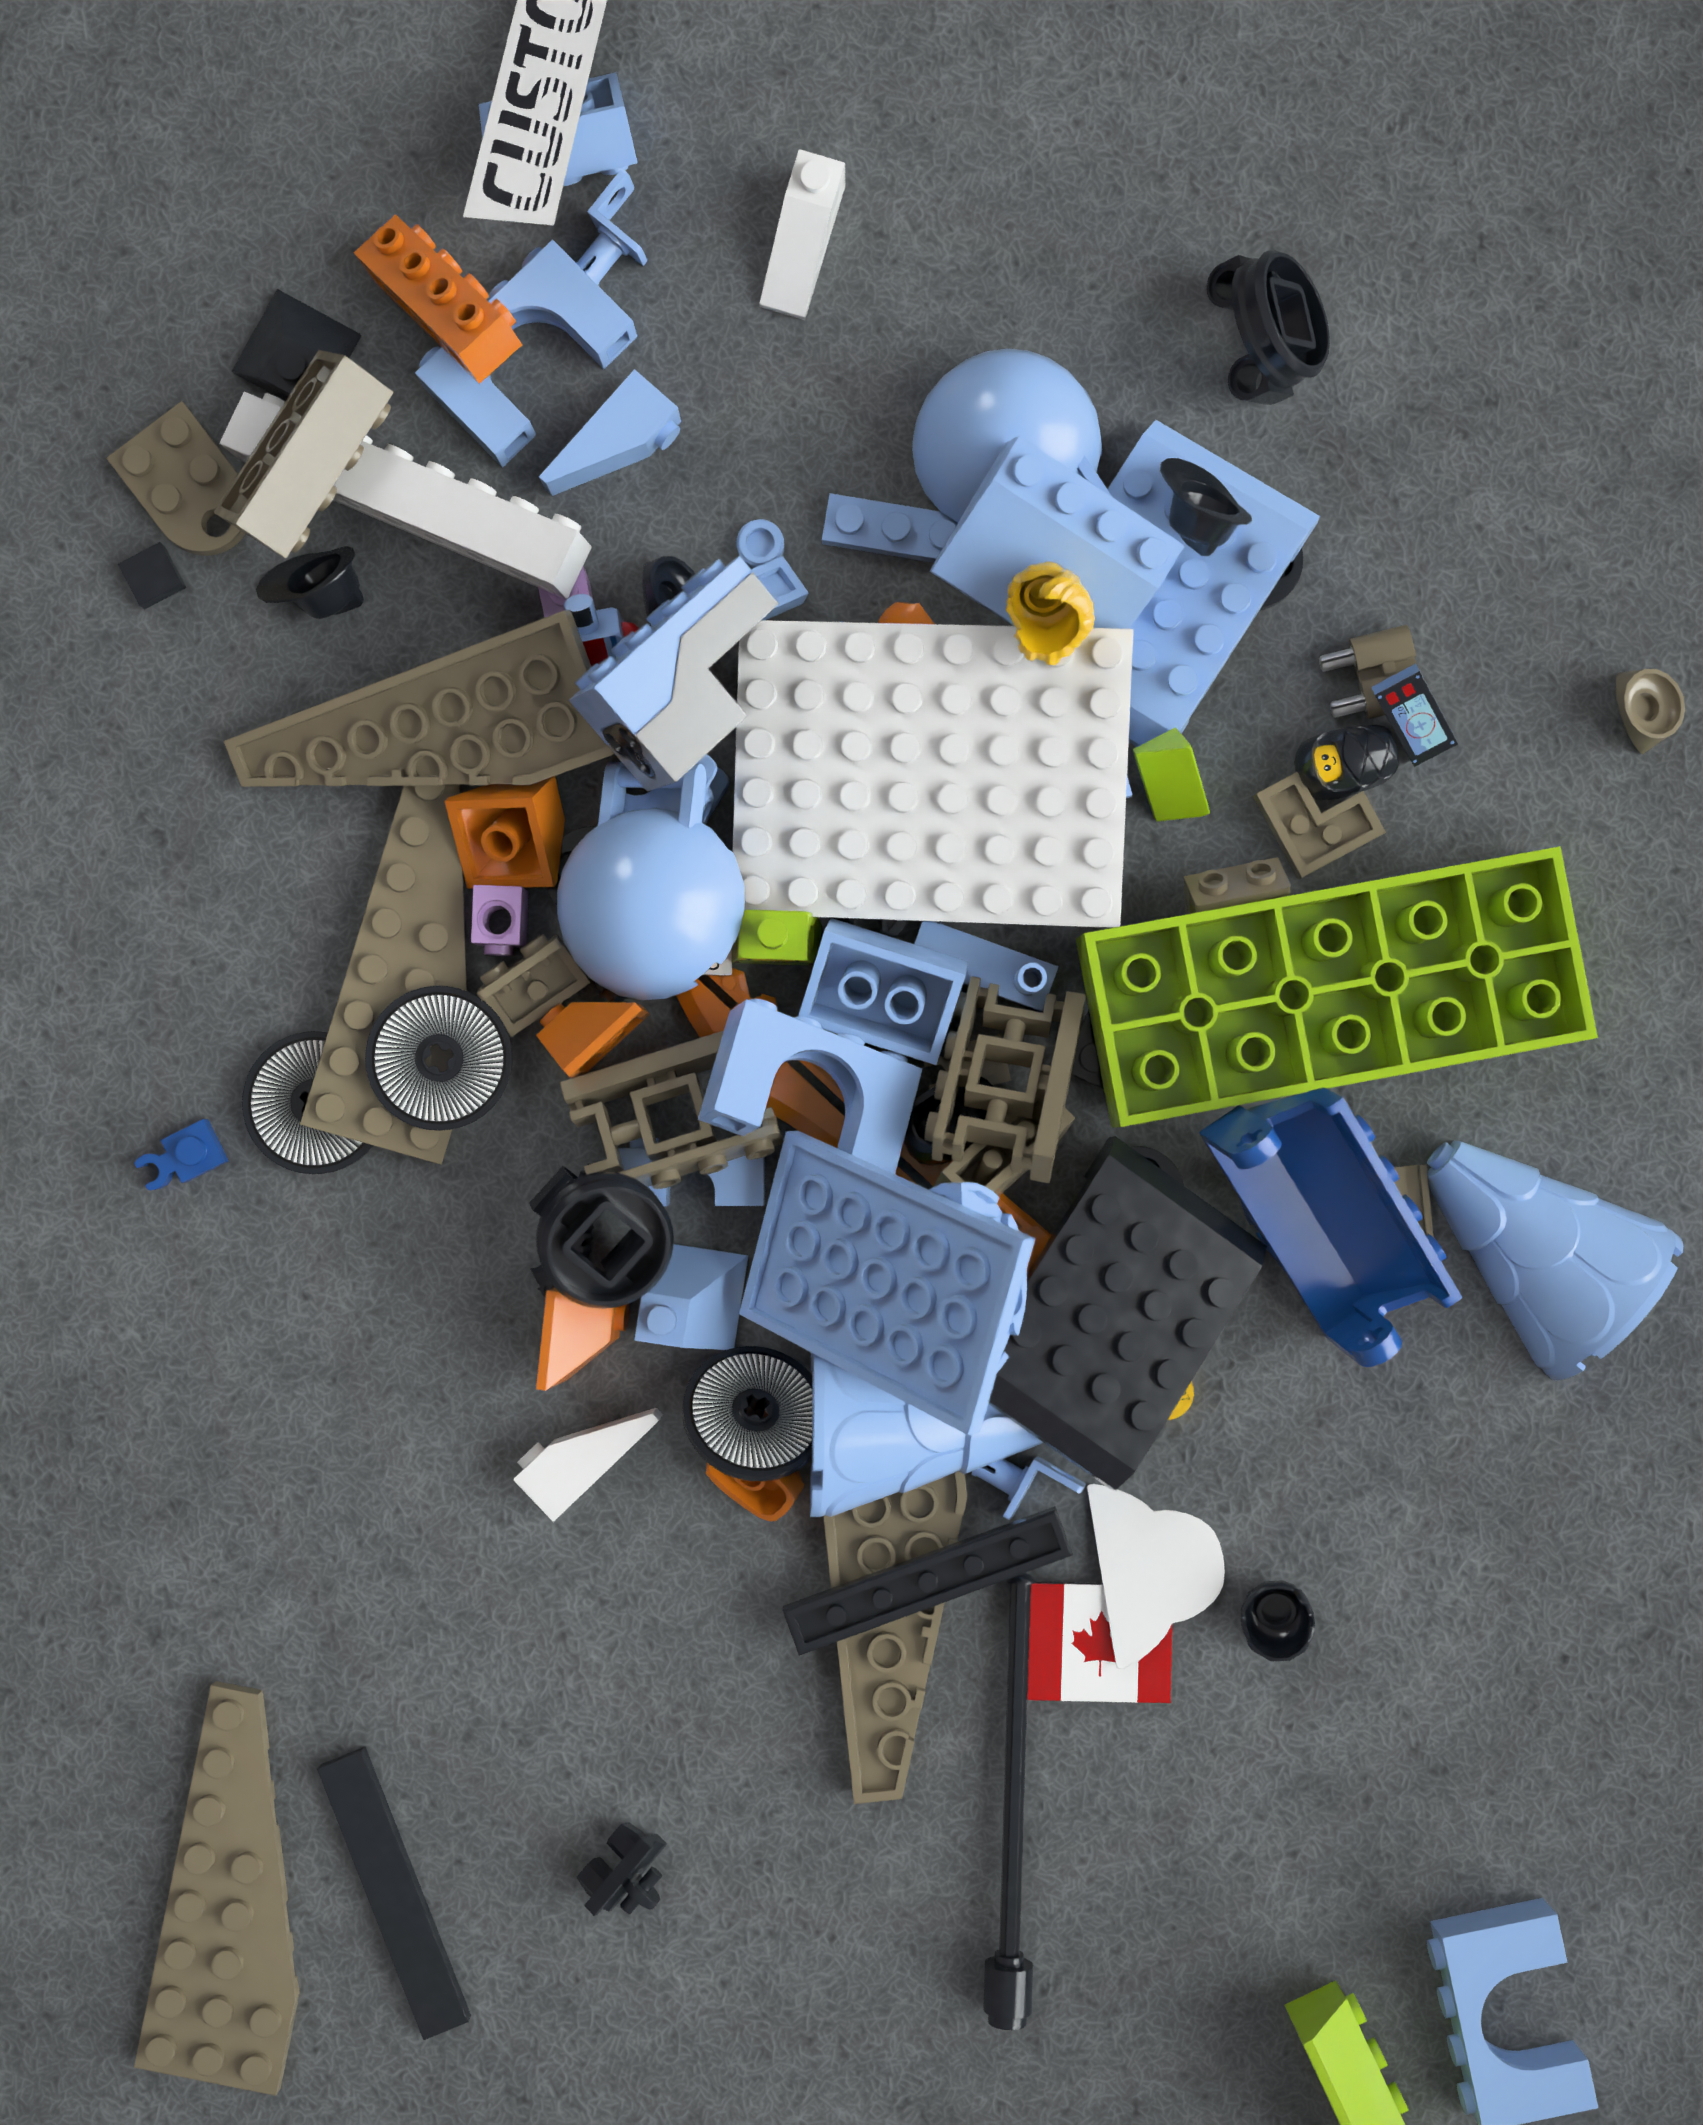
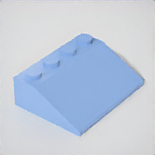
M1019 435L1006 442L929 572L1014 626L1009 614L1005 610L1007 606L1008 584L1012 582L1013 577L1017 573L1022 572L1031 564L1047 561L1055 562L1064 569H1068L1075 575H1078L1081 584L1087 590L1089 597L1093 601L1095 617L1093 628L1129 629L1160 588L1185 545Z

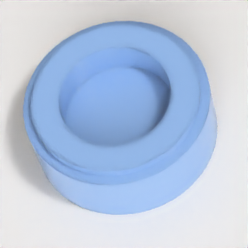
M763 519L753 520L745 524L738 533L736 541L738 555L748 567L753 569L783 556V535L774 523Z

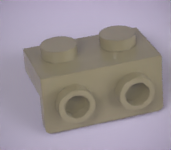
M1278 857L1184 876L1185 912L1187 915L1284 897L1291 893V884Z
M544 934L539 935L520 949L524 957L510 967H507L505 962L502 961L480 977L484 985L478 988L477 995L482 1001L485 1000L488 1006L492 1007L498 1014L511 1037L590 983L589 978L576 964L558 934L547 940Z

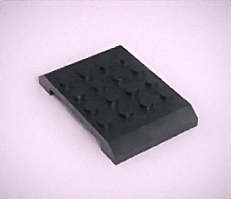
M1113 1136L1107 1139L1084 1175L1087 1179L1086 1183L1027 1273L1025 1311L1019 1335L1009 1336L1003 1350L1008 1355V1359L996 1374L988 1404L1109 1489L1117 1490L1138 1469L1260 1271L1267 1246L1122 1140Z

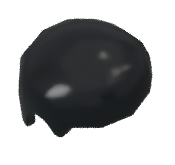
M1278 1580L1264 1581L1247 1593L1240 1610V1622L1249 1648L1269 1661H1291L1304 1653L1315 1630L1314 1612L1304 1592L1301 1589H1297L1294 1584Z

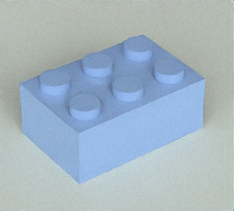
M831 918L824 930L799 1016L816 1020L821 1024V1029L837 1034L854 1035L861 1038L865 1043L936 1065L966 976L968 961Z

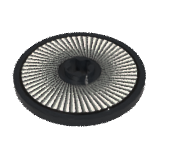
M449 986L419 988L394 1000L375 1021L367 1040L365 1052L368 1080L380 1103L391 1114L409 1125L437 1131L451 1130L469 1125L489 1112L499 1101L507 1087L513 1060L512 1046L507 1029L492 1007L468 991ZM439 1044L442 1051L451 1049L454 1057L447 1061L449 1069L444 1072H440L436 1066L428 1067L426 1065L425 1059L431 1056L430 1048L434 1045Z
M323 1031L296 1033L272 1044L258 1057L251 1067L242 1094L244 1122L251 1139L258 1149L277 1165L303 1174H326L344 1169L360 1160L374 1146L300 1125L307 1103L304 1097L307 1093H310L328 1032Z
M736 1347L712 1356L694 1372L684 1394L682 1419L690 1443L708 1464L722 1473L738 1479L771 1481L793 1474L812 1459V1374L792 1357L765 1347ZM748 1406L754 1411L762 1408L764 1410L762 1419L756 1414L748 1417L746 1415Z

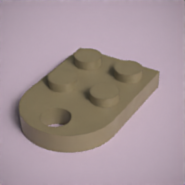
M183 401L106 458L161 531L182 550L195 555H216L231 549L245 536V533L231 524L228 531L220 537H211L207 533L206 525L208 520L215 515L213 512L239 473Z

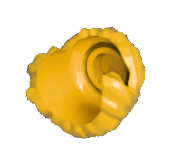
M1049 561L1031 564L1022 572L1017 573L1013 577L1012 582L1008 584L1007 606L1005 610L1017 628L1014 637L1019 641V651L1024 654L1027 660H1042L1047 665H1056L1060 662L1061 658L1070 656L1093 629L1095 617L1092 599L1081 584L1078 575H1075L1068 569H1064L1059 564Z

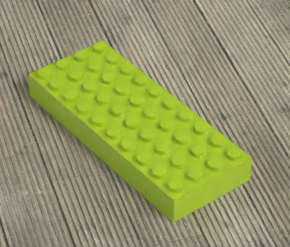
M1561 846L1088 932L1076 938L1111 1128L1296 1095L1322 1087L1328 1089L1598 1038Z

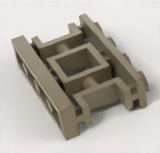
M971 976L967 993L960 992L954 1010V1020L960 1021L958 1032L949 1031L946 1041L944 1059L951 1060L948 1072L940 1070L937 1078L935 1099L941 1100L939 1112L930 1111L927 1120L925 1141L933 1142L932 1160L942 1161L945 1153L952 1155V1160L962 1162L966 1141L1013 1149L1011 1171L1021 1173V1168L1030 1169V1180L1050 1183L1082 1025L1086 994L1067 991L1065 1002L1056 1001V995L1047 993L1042 1013L997 1005L999 985L990 983L989 989L980 987L981 978ZM978 1008H983L982 1027L1004 1030V1037L998 1038L978 1034L974 1052L968 1051ZM1052 1021L1060 1022L1052 1064L1051 1066L1044 1065L1046 1046L1022 1042L1023 1037L1026 1034L1049 1038ZM989 1060L1031 1068L1026 1093L980 1085L984 1061ZM959 1087H965L964 1106L987 1110L986 1118L983 1120L959 1115L955 1134L949 1133ZM1035 1101H1042L1043 1107L1034 1148L1026 1147L1028 1128L1005 1124L1006 1115L1032 1119Z
M724 1031L559 1082L564 1101L569 1105L571 1121L578 1128L594 1122L598 1123L607 1159L584 1166L586 1175L597 1172H616L631 1176L646 1186L652 1185L653 1189H664L681 1182L680 1176L699 1171L703 1175L721 1171L728 1167L727 1161L743 1156H746L748 1160L766 1157L775 1152V1146L783 1144V1138L778 1127L776 1115L772 1107L765 1109L760 1127L744 1136L736 1135L717 1141L713 1125L699 1120L700 1130L657 1143L647 1106L690 1092L697 1117H699L704 1094L696 1074L713 1069ZM630 1095L637 1119L612 1127L608 1110L603 1103ZM642 1138L647 1156L652 1162L624 1171L618 1145Z

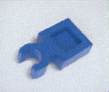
M202 1119L162 1139L161 1143L166 1151L165 1154H145L139 1157L134 1164L136 1168L148 1166L150 1163L158 1167L159 1175L157 1179L145 1185L147 1190H158L170 1183L174 1173H177L181 1183H187L229 1162L209 1119Z

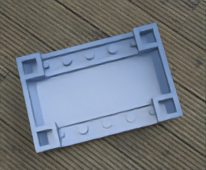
M1157 420L1143 433L1107 489L1117 501L1185 545L1160 588L1129 628L1133 629L1129 743L1136 747L1175 727L1182 734L1189 723V718L1289 563L1295 559L1320 518L1319 515ZM1167 458H1179L1190 461L1207 470L1227 488L1236 502L1252 517L1251 523L1238 525L1229 540L1223 545L1217 546L1210 556L1199 555L1183 541L1180 534L1169 524L1173 491L1160 472V464Z

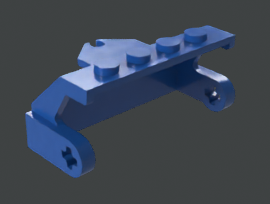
M1322 1087L1254 1106L1248 1110L1238 1105L1199 1132L1238 1195L1247 1221L1257 1229L1256 1236L1267 1246L1266 1249L1287 1274L1325 1337L1360 1366L1373 1367L1391 1359L1401 1348L1402 1340L1392 1323L1383 1317L1387 1312L1429 1297L1444 1308L1450 1307L1463 1298L1441 1262L1446 1259L1444 1250L1433 1236L1424 1234L1418 1223L1423 1219L1420 1210L1407 1195L1402 1196L1394 1182L1399 1180V1176L1395 1168L1385 1156H1378L1370 1142L1375 1140L1373 1131L1360 1115H1353L1342 1096Z

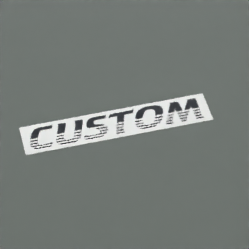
M517 0L463 217L554 226L607 0Z

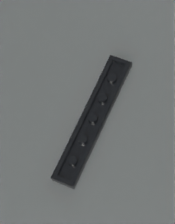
M1054 1506L784 1605L782 1611L800 1656L1073 1556L1057 1509Z
M366 1746L321 1764L317 1771L423 2040L468 2023L471 2013Z

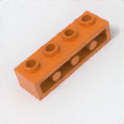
M395 214L353 253L374 282L480 384L522 346V343L511 328L516 323V320L497 298L492 303L486 300L489 297L488 293L473 275L468 273L463 278L460 275L462 269L445 249L442 248L436 253L434 251L436 248L435 243L418 224L410 228Z

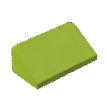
M1176 727L1132 749L1156 822L1202 817L1210 814L1192 747Z

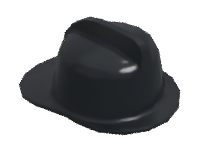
M1167 458L1161 462L1160 472L1173 491L1169 524L1180 534L1183 541L1199 555L1210 556L1217 546H1221L1229 540L1238 525L1251 523V515L1236 502L1227 488L1207 470L1190 461L1179 458Z
M344 546L331 551L293 557L278 564L264 575L256 588L257 596L266 603L292 601L305 613L316 619L327 618L331 615L341 614L358 608L362 605L364 598L359 589L358 576L351 565L355 557V551L352 547Z

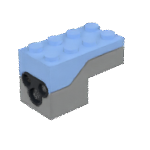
M740 556L726 566L720 559H717L706 569L703 568L682 585L681 588L684 591L680 592L672 600L668 599L646 618L652 625L651 627L646 623L635 633L634 631L629 633L611 649V652L616 657L615 659L609 656L602 663L595 664L575 682L580 690L569 699L570 703L601 739L608 744V747L646 791L677 782L747 717L745 712L708 669L778 605V602L753 572L749 573L751 569Z

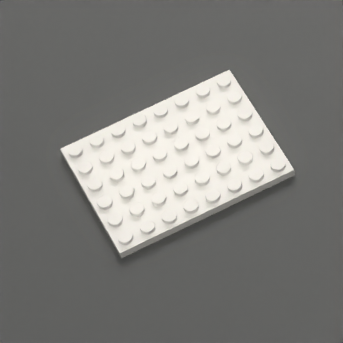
M766 620L758 622L739 640L737 704L747 717L736 726L733 852L744 882L745 909L805 911L812 913V917L1120 927L1133 629L1093 628L1086 639L1081 642L1078 648L1074 649L1070 656L1061 658L1060 662L1056 665H1047L1042 660L1035 659L1034 661H1029L1019 651V641L1014 637L1017 631L1015 626Z

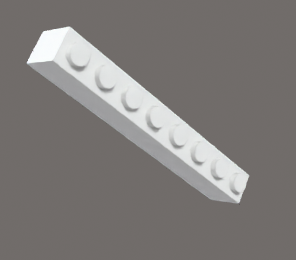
M243 392L219 444L238 460L246 463L285 401L268 393H265L263 399ZM365 436L361 442L364 450L358 462L349 471L344 469L334 484L337 487V492L333 501L565 599H568L592 548L581 535V526L573 520L560 514H554L553 518L549 519L537 514L539 509L522 498L512 496L510 502L496 497L497 492L481 481L470 479L468 484L454 479L455 474L442 465L428 461L426 467L412 462L414 459L412 455L394 445L387 444L384 450L371 445L373 440L368 436Z

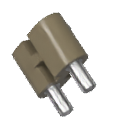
M1408 625L1349 639V649L1320 656L1319 664H1321L1322 671L1325 672L1354 665L1355 674L1359 682L1360 695L1330 703L1331 714L1334 718L1360 711L1365 712L1367 719L1385 715L1371 687L1416 664V653Z

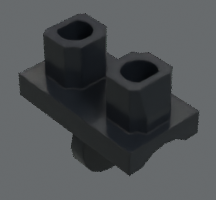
M630 1822L621 1824L608 1838L606 1843L622 1859L617 1867L612 1870L601 1857H596L587 1863L577 1875L578 1881L591 1897L584 1906L593 1916L598 1915L602 1909L608 1912L612 1911L626 1893L628 1895L621 1902L620 1907L628 1914H631L639 1904L644 1908L653 1910L660 1901V1896L654 1885L660 1880L662 1874L655 1867H651L643 1877L641 1875L667 1843L658 1834L646 1836Z

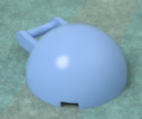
M1007 348L986 351L964 360L945 374L927 395L916 420L912 452L915 473L925 494L940 512L959 522L1005 443L1020 435L1111 496L1096 473L1100 456L1102 455V443L1097 412L1087 391L1067 369L1048 357L1028 350Z
M609 762L604 771L598 826L587 833L573 849L562 870L557 890L558 922L563 941L574 961L597 984L623 997L638 1000L666 999L694 988L698 985L695 981L697 978L704 974L715 962L722 964L739 934L745 910L744 882L734 852L728 850L717 834L710 827L702 823L706 788V771L702 764H695L677 782L660 787L682 789L679 812L649 808L623 813L626 787H644L622 762Z

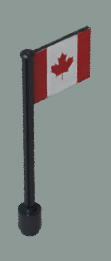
M1023 1573L1006 1580V1582L1010 1583L1000 1936L999 1950L995 1951V1956L985 1960L983 2010L988 2014V2024L1002 2030L1024 2028L1027 2024V2017L1032 2013L1033 1963L1024 1958L1023 1952L1020 1951L1027 1700L1171 1703L1173 1623L1165 1637L1147 1655L1124 1669H1117L1103 1583L1035 1581L1028 1573Z

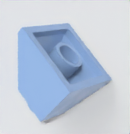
M674 1244L671 1260L664 1275L648 1293L641 1297L635 1341L694 1349L728 1350L734 1348L749 1255Z

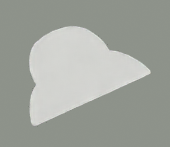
M1089 1484L1087 1490L1117 1669H1124L1139 1661L1155 1648L1165 1637L1172 1623L1185 1621L1196 1616L1215 1601L1224 1583V1559L1215 1532L1201 1519L1174 1510L1152 1511L1144 1502L1118 1489L1112 1490L1103 1485Z

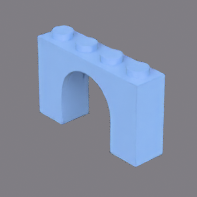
M553 239L543 249L538 247L531 251L524 259L522 269L509 282L504 280L497 284L488 297V302L492 303L497 298L509 310L516 320V323L511 326L512 329L534 322L557 326L567 332L603 369L637 338L633 320ZM439 346L432 348L424 355L419 364L420 368L415 372L423 388L502 468L536 436L530 421L492 383L491 375L479 384Z
M746 999L729 1012L698 1120L741 1136L754 1131L761 1125L775 1074L782 1063L790 1060L807 1061L828 1072L841 1090L845 1104V1120L837 1148L895 1174L922 1068L907 1063L908 1059L902 1054L893 1051L879 1052L864 1046L865 1042L854 1035H836L821 1029V1024L811 1018L803 1016L793 1018L777 1011V1007L768 1001Z
M1543 1898L1430 1921L1434 1938L1427 1940V1949L1433 1968L1441 1970L1444 1986L1437 1987V1996L1444 2017L1451 2018L1454 2034L1447 2035V2043L1454 2065L1456 2067L1461 2066L1464 2082L1457 2083V2091L1464 2113L1466 2115L1472 2114L1479 2125H1520L1597 2109L1598 2104L1589 2061L1573 2040L1528 2050L1511 2051L1489 2043L1484 2039L1482 2033L1481 2013L1484 2002L1490 1991L1500 1981L1516 1973L1568 1963L1558 1915Z

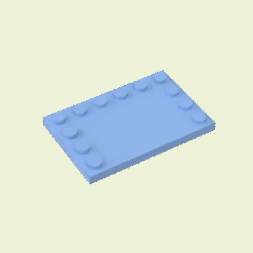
M786 1131L739 1314L966 1435L979 1433L1035 1238L805 1133Z

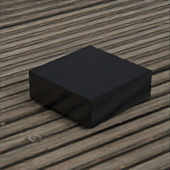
M161 542L118 563L139 606L143 609H147L187 588L166 547Z

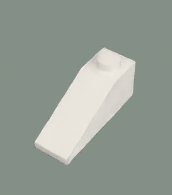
M798 150L783 201L760 299V307L805 320L845 189L844 162L804 150Z
M653 1408L554 1439L546 1448L537 1442L517 1462L523 1470L513 1480L554 1522L660 1420L663 1414L657 1408Z

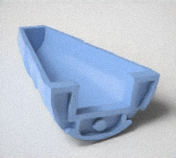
M1453 1141L1450 1145L1444 1142L1432 1153L1427 1161V1164L1431 1167L1428 1170L1429 1189L1463 1250L1470 1252L1497 1304H1501L1536 1366L1543 1369L1544 1373L1552 1380L1567 1379L1583 1372L1585 1365L1581 1361L1590 1355L1598 1356L1602 1359L1618 1346L1655 1306L1678 1269L1671 1262L1673 1254L1678 1257L1683 1253V1241L1662 1222L1599 1199L1594 1193L1540 1175L1539 1169L1461 1141Z
M811 1353L812 1464L810 1467V1517H821L824 1515L832 1517L897 1492L906 1493L958 1471L967 1474L1043 1443L989 1404L986 1408L980 1432L966 1435Z

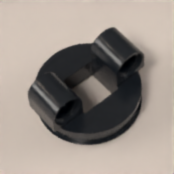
M1275 250L1264 252L1259 259L1237 255L1219 264L1212 270L1206 287L1208 298L1215 306L1234 311L1240 336L1249 353L1236 360L1230 368L1228 387L1231 394L1239 400L1265 405H1273L1294 396L1292 386L1301 383L1305 377L1311 378L1318 375L1328 358L1330 348L1329 326L1325 309L1310 276L1293 257ZM1261 372V383L1259 387L1256 388V380Z
M562 1166L529 1202L532 1210L540 1216L536 1232V1248L540 1263L556 1290L577 1304L600 1309L629 1304L648 1293L662 1278L670 1263L674 1246V1234L670 1217L654 1192L641 1181L631 1176L616 1172H597L578 1178L573 1172ZM605 1209H609L631 1229L601 1261L606 1270L603 1272L572 1246Z

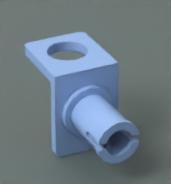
M623 169L617 173L587 211L600 234L579 261L575 262L597 285L600 284L602 278L622 254L624 256L629 254L642 266L648 261L642 248L610 221L634 190L629 174ZM618 191V193H617V195L615 196V198H614V199L612 200V202L609 204V202H610L611 198L613 197V195Z
M1038 1456L1033 1460L1030 1467L1025 1466L1024 1469L1002 1459L988 1465L994 1468L995 1471L984 1466L972 1471L971 1474L1009 1495L1008 1500L1011 1502L1003 1515L1008 1520L1014 1516L1038 1470L1077 1493H1081L1086 1485L1083 1481Z

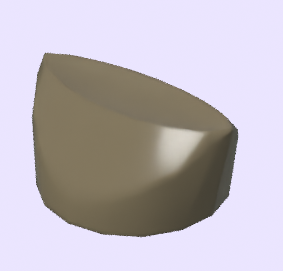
M1642 669L1617 674L1615 682L1616 699L1622 722L1636 749L1641 754H1644L1674 734L1680 727L1685 713L1684 696L1678 684L1667 673L1658 669Z

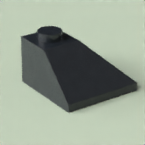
M277 289L232 372L286 401L318 350L342 354L350 358L361 338V334Z

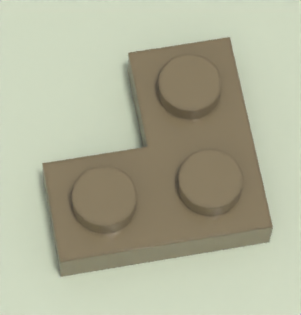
M1298 772L1253 796L1298 880L1386 833L1364 791L1321 813L1308 788L1302 783Z

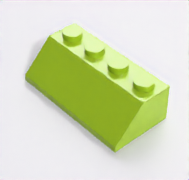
M1333 1981L1285 2004L1284 2006L1339 2124L1405 2125L1401 2114L1409 2111L1395 2081L1386 2085L1380 2070L1388 2066L1375 2038L1372 2037L1366 2040L1359 2025L1367 2022L1354 1993L1345 1996L1337 1981Z

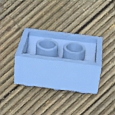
M616 72L588 79L563 186L575 184L585 175L601 172L603 175H615L621 169L627 170L628 165L637 164ZM492 101L479 104L482 139Z

